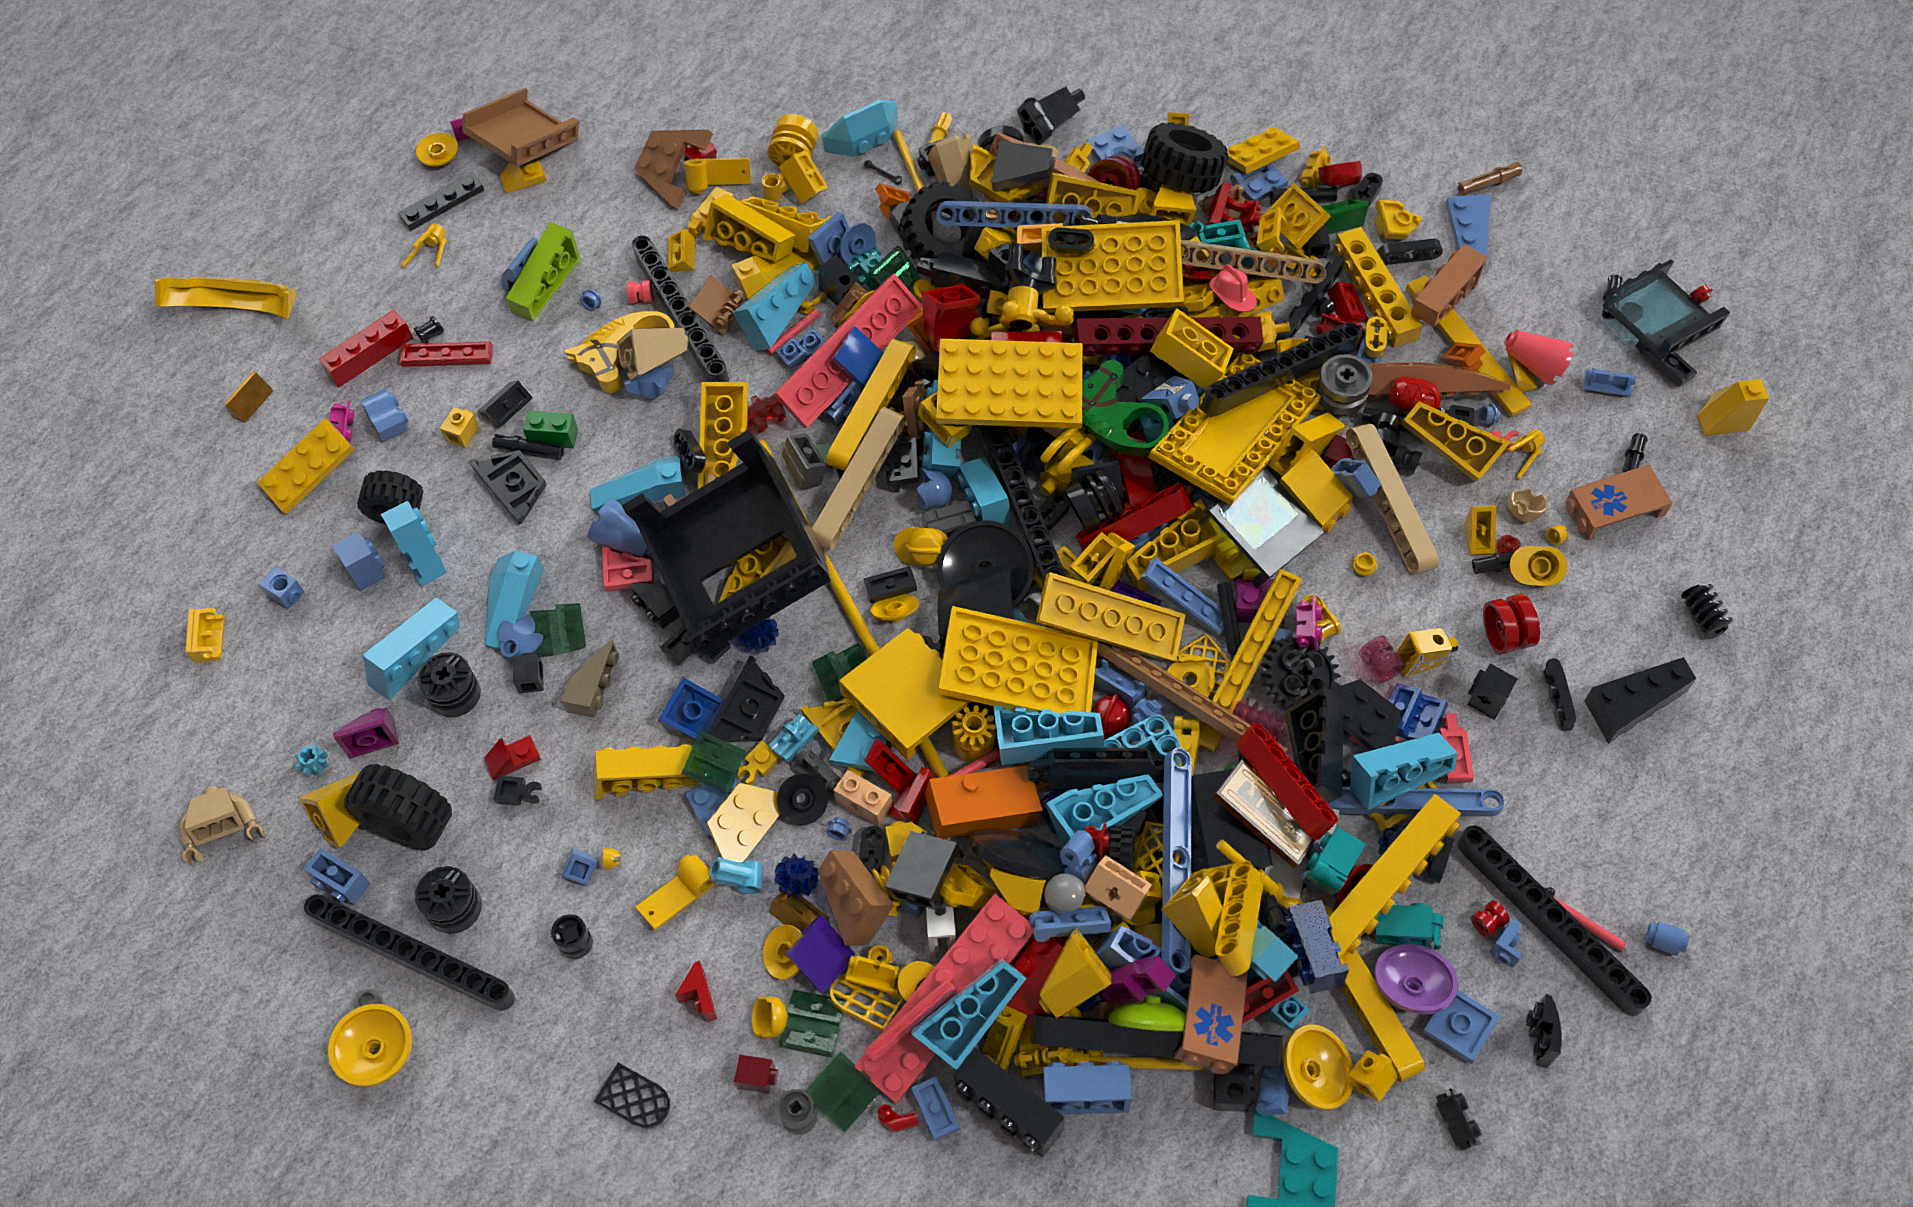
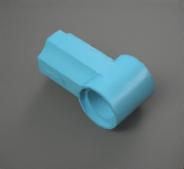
M717 857L710 867L709 877L714 882L735 886L739 892L757 894L761 892L763 864L756 861H743L740 863Z

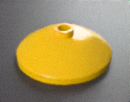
M368 1004L352 1010L339 1021L329 1040L328 1058L333 1071L346 1083L358 1087H371L388 1081L402 1069L408 1060L412 1048L411 1028L399 1011L387 1005ZM379 1046V1052L372 1054L373 1049Z
M1305 1025L1293 1031L1288 1037L1283 1051L1284 1070L1293 1091L1307 1105L1319 1110H1331L1343 1105L1350 1097L1354 1086L1348 1077V1074L1353 1069V1063L1343 1042L1332 1031L1319 1025Z

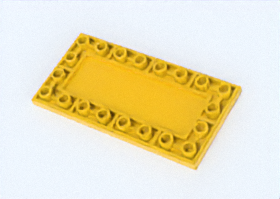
M1241 352L1226 368L1218 381L1261 361L1254 358L1251 354L1247 355ZM1293 380L1218 416H1210L1204 413L1201 408L1206 394L1205 391L1199 398V405L1183 415L1167 435L1151 450L1149 458L1228 505L1233 506L1276 455L1291 428L1301 424L1318 405L1322 396L1313 389Z

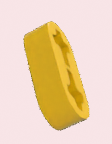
M1372 317L1366 325L1364 352L1371 358L1381 357L1386 348L1388 325L1382 317ZM1374 326H1377V327H1378V330H1379L1378 333H1374V332H1375V327H1374ZM1373 342H1377V348H1373Z

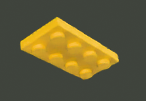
M324 418L257 483L280 510L288 514L341 464L355 448L328 419Z

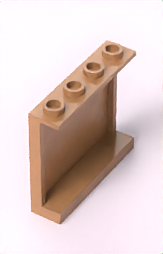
M523 88L463 113L462 132L518 167L578 140L579 120L573 117L561 122L527 100L528 89Z

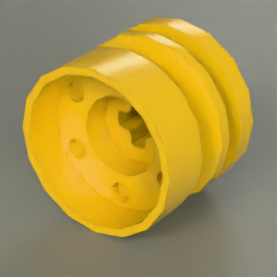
M786 114L779 117L767 148V155L770 161L779 168L791 156L805 150L811 158L819 137L815 124L808 118L797 114Z

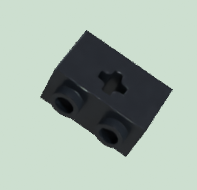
M1490 663L1486 671L1480 669L1475 677L1473 685L1468 692L1471 698L1467 705L1495 720L1518 678Z

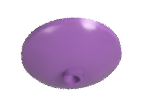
M1414 944L1397 945L1383 952L1375 966L1374 977L1379 991L1389 1002L1402 1010L1416 1014H1433L1449 1007L1456 998L1459 981L1453 966L1442 955L1430 948Z

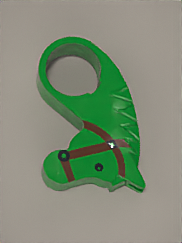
M1115 360L1106 361L1090 379L1082 381V425L1097 440L1117 452L1130 456L1149 457L1151 450L1169 432L1168 418L1161 408L1150 403L1118 402L1117 389L1124 383L1123 366ZM1151 417L1161 423L1163 431L1156 440L1150 443H1138L1127 435L1125 428H1128L1138 418Z

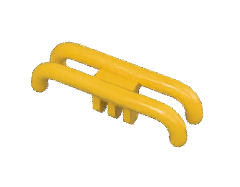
M1067 428L1046 448L1040 459L1043 463L1049 462L1057 450L1067 442L1059 453V458L1062 461L1055 469L1058 475H1062L1096 438L1091 433L1086 435L1080 428Z

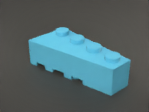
M806 262L790 266L733 312L755 351L768 349L773 346L817 283Z
M934 380L932 386L927 388L926 398L938 391V380ZM928 427V432L924 433L923 446H927V455L923 454L922 469L928 471L937 470L945 474L948 479H953L960 468L958 455L961 449V440L948 448Z
M436 597L365 652L362 657L368 686L390 701L419 671L423 663L432 657L460 628L458 612Z
M993 705L1001 765L1047 759L1048 752L1053 748H1104V734L1100 713L1077 711L1054 713L1050 709H1042L1041 712L1027 711L1023 707H1015V710L1003 709V706Z
M1435 733L1353 755L1350 790L1367 810L1373 809L1456 769L1458 753L1440 733Z
M1001 958L914 1027L911 1033L957 1070L1026 978Z

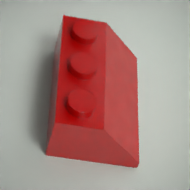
M1058 936L1050 937L1044 942H1038L1034 938L1013 964V967L1023 974L1026 980L1006 1006L1028 1015L1025 1024L1031 1029L1033 1014H1047L1039 1002L1042 999L1040 997V990L1066 944Z

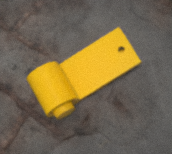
M750 158L691 159L684 162L687 189L695 194L703 193L708 188V185L751 184Z
M686 855L678 863L677 876L635 906V909L652 929L656 931L708 892L716 882L712 881L711 877H709L710 869L697 855Z

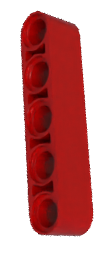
M1176 484L1124 509V513L1119 516L1117 514L1112 515L1113 519L1110 521L1107 518L1102 520L1101 526L1088 533L1083 529L1075 538L1082 551L1101 532L1106 536L1113 532L1123 539L1130 541L1187 513L1193 505L1183 485Z
M1253 723L1237 739L1236 746L1311 838L1319 840L1338 822L1335 812L1262 725Z

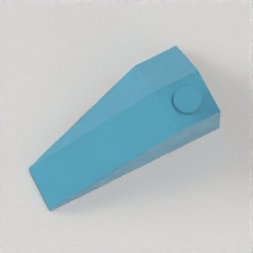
M673 456L656 459L590 489L592 510L599 511L610 499L618 501L623 505L642 493L652 502L663 500L669 494L673 498L685 497L686 490L680 457Z
M513 551L498 558L489 579L485 646L487 648L501 651L502 642L498 637V630L502 621L506 620L514 625L525 616L544 571L538 556Z
M1149 774L1118 780L1117 783L1093 785L1092 788L1079 791L1077 789L1069 790L1046 803V807L1057 836L1065 846L1078 830L1085 831L1086 827L1089 826L1095 827L1096 830H1102L1104 823H1107V834H1111L1112 825H1124L1140 811H1144L1161 799L1163 794Z

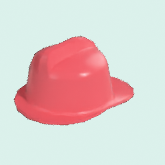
M1226 264L1218 276L1211 279L1209 283L1212 291L1217 294L1223 303L1235 311L1249 312L1257 304L1254 294L1248 288L1246 274L1241 270L1231 267L1229 264Z

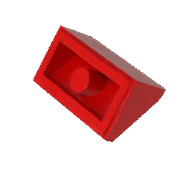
M1336 282L1328 290V296L1336 307L1335 312L1341 317L1342 321L1361 323L1368 320L1353 284Z
M877 738L874 740L865 762L899 793L916 773Z

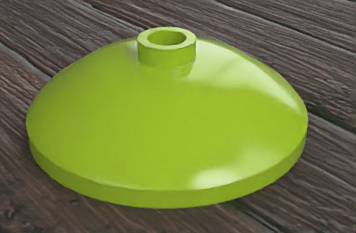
M1146 995L1142 1002L1126 1003L1113 1010L1109 1014L1108 1022L1119 1026L1146 1030L1184 1031L1186 1014L1175 1006L1160 1002L1161 997Z

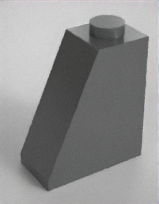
M1000 141L991 181L992 190L1001 191L1048 179L1050 170L1054 171L1056 157H1053L1052 148Z

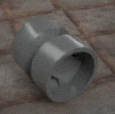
M791 1089L780 1097L777 1104V1112L784 1128L795 1135H803L810 1132L817 1122V1110L811 1096L801 1089Z

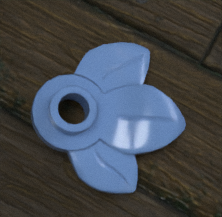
M530 615L521 618L514 625L509 621H502L498 630V637L502 642L501 653L505 659L513 661V656L533 653L541 645L543 635L534 633L535 623ZM516 646L515 652L512 653L513 647Z

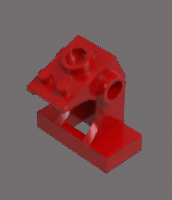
M1223 182L1216 189L1205 225L1240 220L1245 234H1248V232L1254 233L1255 227L1259 226L1260 216L1262 215L1260 213L1262 206H1259V200L1256 199L1254 202L1245 200L1244 203L1237 202L1229 196L1232 184ZM1229 209L1239 212V219L1228 216Z

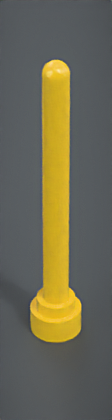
M896 129L893 131V136L917 194L924 185L902 133Z
M1073 1050L1074 1066H1077L1080 1062H1093L1094 1066L1106 1065V1062L1120 1061L1123 1065H1129V1069L1201 1070L1204 1068L1203 1066H1188L1183 1061L1174 1058L1089 1056V1054L1083 1051Z

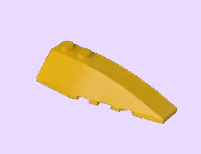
M701 382L699 445L705 453L706 462L703 471L698 473V489L736 467L738 456L731 450L728 441L744 433L747 429L748 382Z

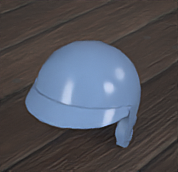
M919 468L923 483L917 487L918 494L920 495L917 498V504L926 511L931 507H944L949 502L952 494V486L949 479L940 471H928Z

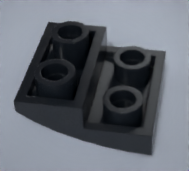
M1545 994L1540 1002L1536 1001L1534 1009L1528 1011L1526 1026L1530 1027L1529 1036L1537 1038L1533 1049V1055L1537 1056L1536 1066L1546 1069L1561 1054L1562 1048L1559 1013L1552 995Z

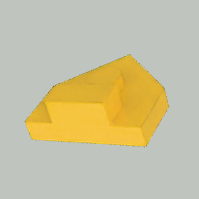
M1378 200L1375 204L1377 215L1374 221L1379 236H1385V239L1406 240L1423 220L1419 215H1413L1404 209L1405 205L1399 201Z

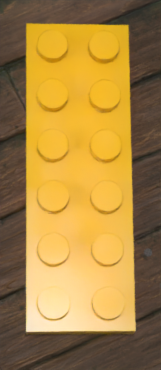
M1049 572L1046 574L1036 622L1173 663L1177 660L1186 614Z

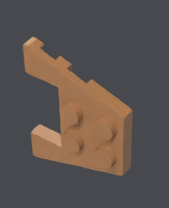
M707 129L651 131L634 170L668 203L679 210L686 191L670 184L687 146L690 145L706 151L713 133Z

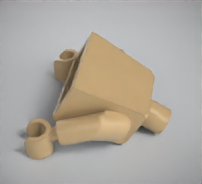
M216 786L208 787L204 795L193 798L189 803L188 811L179 822L182 844L186 845V849L182 854L183 860L192 864L191 856L195 853V859L202 862L203 853L195 849L194 844L198 846L245 829L244 825L246 824L248 826L247 836L253 842L255 840L252 835L257 830H260V833L265 838L266 833L260 825L255 823L256 817L248 801L237 794L230 795L227 788L220 789Z

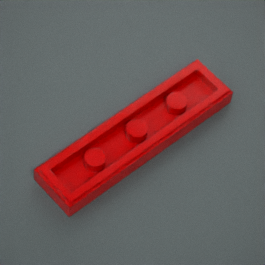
M491 341L402 344L399 363L401 367L491 364L493 345Z

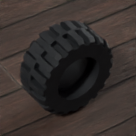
M1168 122L1167 124L1160 123L1149 132L1141 163L1144 170L1149 172V175L1152 178H1156L1160 183H1165L1169 187H1175L1181 191L1205 193L1219 185L1229 155L1227 147L1223 145V142L1216 139V136L1208 134L1207 131L1199 130L1191 125L1187 126L1182 123Z
M935 182L931 183L928 188L926 186L922 187L917 194L913 195L905 207L899 226L902 228L899 232L900 239H905L902 245L905 251L910 250L911 254L909 256L913 260L916 258L920 260L921 257L937 259L938 254L943 252L969 259L974 257L977 253L974 247L985 227L959 226L961 239L955 243H945L934 238L928 231L925 223L926 214L937 212L938 206L943 201L979 202L977 198L974 200L971 197L972 193L969 190H966V192L961 190L962 186L955 184L953 187L950 186L949 182H942L939 186ZM944 208L941 210V212L946 213L950 216L953 215V212L949 208ZM966 209L963 215L970 219L975 216V212L972 209Z
M370 764L363 767L344 798L345 809L356 821L361 822L366 828L388 838L390 841L416 850H428L434 847L452 816L451 804L438 791L432 789L423 781L417 780L416 777L386 765Z

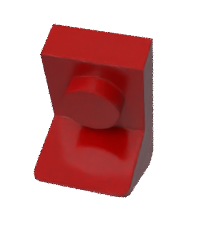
M531 735L506 745L503 738H500L484 757L493 781L498 779V776H505L541 760Z
M700 961L694 962L675 997L679 1003L694 999L698 1015L703 1014L706 1021L709 1022L718 1018L704 968Z

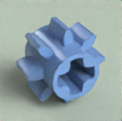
M1144 698L1133 707L1134 719L1132 721L1137 724L1153 715L1162 716L1161 709L1163 707L1155 699L1150 701Z

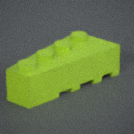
M549 222L506 297L512 313L534 321L581 260L572 230Z

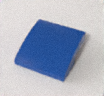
M854 326L842 340L841 346L831 360L864 389L884 352Z
M1399 683L1396 684L1389 702L1401 710L1396 735L1407 740L1435 734L1448 707L1447 700L1423 695L1420 688Z

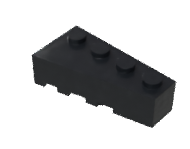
M1682 657L1592 687L1584 702L1609 744L1642 720L1652 716L1660 708H1664L1685 694L1697 678L1685 658Z
M1322 687L1285 710L1294 763L1326 803L1329 804L1342 796L1344 697Z

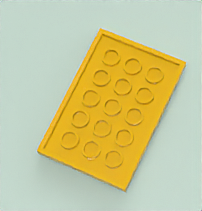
M1180 220L1059 226L1089 230L1094 235V248L1087 254L1053 251L1049 247L1048 235L1051 230L1058 227H1042V258L1051 256L1057 259L1055 267L1057 287L1043 293V310L1046 313L1055 312L1061 305L1070 306L1073 312L1184 306Z
M940 339L936 424L1081 428L1083 343Z
M952 606L937 694L991 706H1003L1005 709L1015 710V707H1023L1027 711L1041 712L1042 709H1050L1054 713H1065V711L1091 713L1098 640L1063 630Z

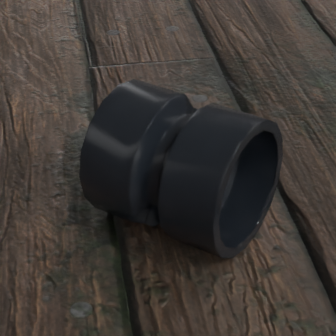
M1378 413L1371 417L1370 424H1373L1377 429L1389 456H1393L1398 449L1401 420L1391 413Z
M573 914L563 915L553 923L551 937L562 955L568 959L575 960L589 953L593 945V937L579 916Z

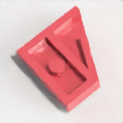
M602 547L605 591L629 589L632 583L654 584L651 560L643 557H634L626 552L620 554L611 551L609 547Z

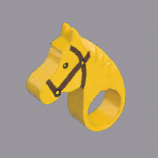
M643 311L631 313L607 323L588 336L579 346L568 348L564 352L568 355L566 357L568 361L578 363L580 372L584 371L594 376L600 389L605 393L612 394L618 392L622 387L619 375L621 365L617 341L631 329L674 328V324L670 317L661 312Z

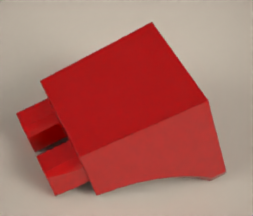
M964 284L921 291L925 335L930 338L933 350L940 351V339H966L967 336L971 335L970 325L973 321L976 307L980 302V295Z

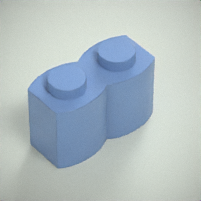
M383 389L360 400L382 442L408 430L405 423L409 422L403 409L398 411L397 406H399V403L393 393L389 395L387 390Z
M1350 458L1340 459L1331 468L1332 472L1353 496L1357 495L1361 498L1372 497L1381 486V483L1364 460L1353 461Z

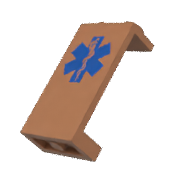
M1650 465L1571 489L1565 501L1568 512L1573 514L1577 521L1578 529L1584 533L1587 540L1593 539L1599 528L1652 511L1657 518L1665 516L1673 504Z
M1195 955L1190 960L1189 969L1185 971V975L1191 976L1182 1046L1174 1053V1059L1181 1060L1188 1066H1203L1210 1068V1071L1213 1073L1225 1074L1231 1071L1238 1063L1248 970L1241 975L1231 976L1220 961Z

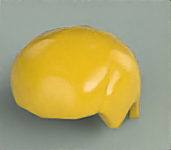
M760 996L756 999L752 1011L754 1035L763 1038L779 1037L787 1025L788 1014L786 1006L777 997Z

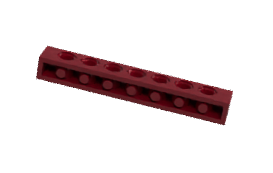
M1190 317L1234 348L1232 353L1254 354L1259 351L1264 342L1261 317ZM1169 318L1077 319L1073 328L1074 343H1083L1082 355L1086 357L1096 354H1106L1107 356H1116L1118 354H1129L1130 356L1152 354L1155 356L1150 350ZM1233 335L1239 336L1240 339L1235 338ZM1096 336H1099V337L1103 338L1104 340H1103V341H1100V340L1096 339L1095 337H1096ZM1118 336H1123L1127 340H1121ZM1141 336H1146L1150 340H1145Z

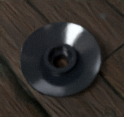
M805 773L793 775L786 779L778 790V810L792 824H811L817 821L827 808V790L824 784L813 775ZM804 794L805 800L801 803L797 802V796Z

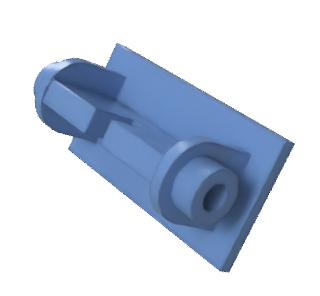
M1596 368L1585 370L1584 390L1631 397L1632 385L1636 381V376H1632V373L1615 372L1610 374V371L1598 370Z

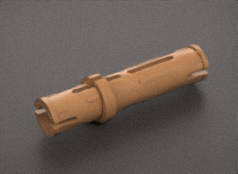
M1519 162L1504 167L1499 166L1489 173L1459 182L1457 186L1458 192L1461 196H1465L1493 184H1503L1510 178L1522 175V166Z

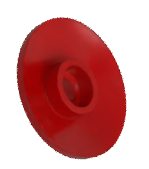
M1182 264V276L1192 279L1194 284H1204L1206 280L1217 277L1221 271L1220 269Z

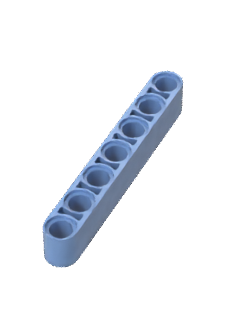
M943 201L938 206L936 213L937 220L942 225L1018 228V225L1063 223V226H1074V218L1079 212H1084L1089 217H1092L1090 209L1085 205ZM949 208L953 215L950 218H945L941 215V210ZM966 209H972L975 212V216L969 219L963 215V212ZM992 209L998 213V216L995 219H989L985 213ZM1016 210L1020 213V217L1017 220H1012L1008 217V213ZM1034 211H1040L1043 217L1036 221L1030 215ZM1063 212L1065 214L1064 220H1054V213Z

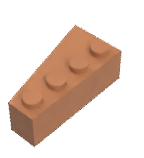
M1466 244L1458 251L1454 250L1448 259V263L1446 265L1443 263L1437 270L1436 276L1428 279L1422 292L1418 291L1411 301L1413 304L1411 314L1435 327L1449 313L1451 307L1455 308L1462 297L1465 298L1469 295L1471 288L1475 289L1478 286L1487 256Z

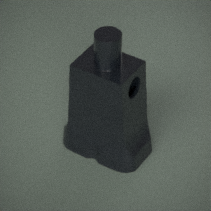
M1065 86L1040 100L1023 103L1017 109L1024 133L1029 135L1035 143L1041 145L1052 136L1056 128L1081 110L1078 104L1085 100L1084 92L1081 89H1077L1070 93Z

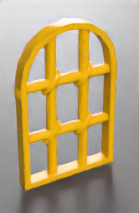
M847 973L839 976L830 987V999L833 1005L843 1013L883 1032L903 1003L904 998L898 993L895 995L881 990L878 995H874L862 989V985L852 984L844 980ZM840 982L854 989L851 995H845L835 990L834 986ZM857 993H862L874 999L871 1006H866L853 998ZM883 993L898 999L897 1005L895 1006L882 999ZM833 994L847 1000L844 1006L836 1001ZM877 1003H882L894 1010L888 1017L874 1010V1007ZM849 1004H855L867 1012L862 1016L848 1009ZM874 1014L886 1020L884 1026L868 1019L869 1015Z

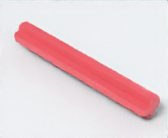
M948 980L941 983L869 1045L864 1051L866 1056L872 1062L877 1061L956 992L953 984Z

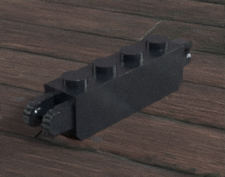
M943 252L938 254L937 259L921 257L917 264V273L931 278V285L943 288L964 284L980 295V298L987 300L990 297L991 290L1002 292L1003 282L987 269V263Z
M1053 748L1048 752L1047 759L1028 762L1029 780L1047 782L1049 789L1083 790L1092 788L1093 785L1117 783L1118 780L1149 774L1154 783H1164V759L1153 758L1152 752L1148 748Z

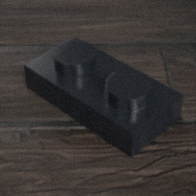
M910 566L864 578L870 603L917 591V585Z

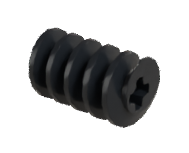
M1712 584L1695 585L1681 594V598L1685 599L1686 606L1690 608V613L1695 616L1696 623L1700 624V630L1706 632V639L1720 636L1728 629V625L1733 622L1732 617L1723 618L1728 613L1727 609L1719 610L1723 602L1713 601L1718 597V593H1708L1713 589Z

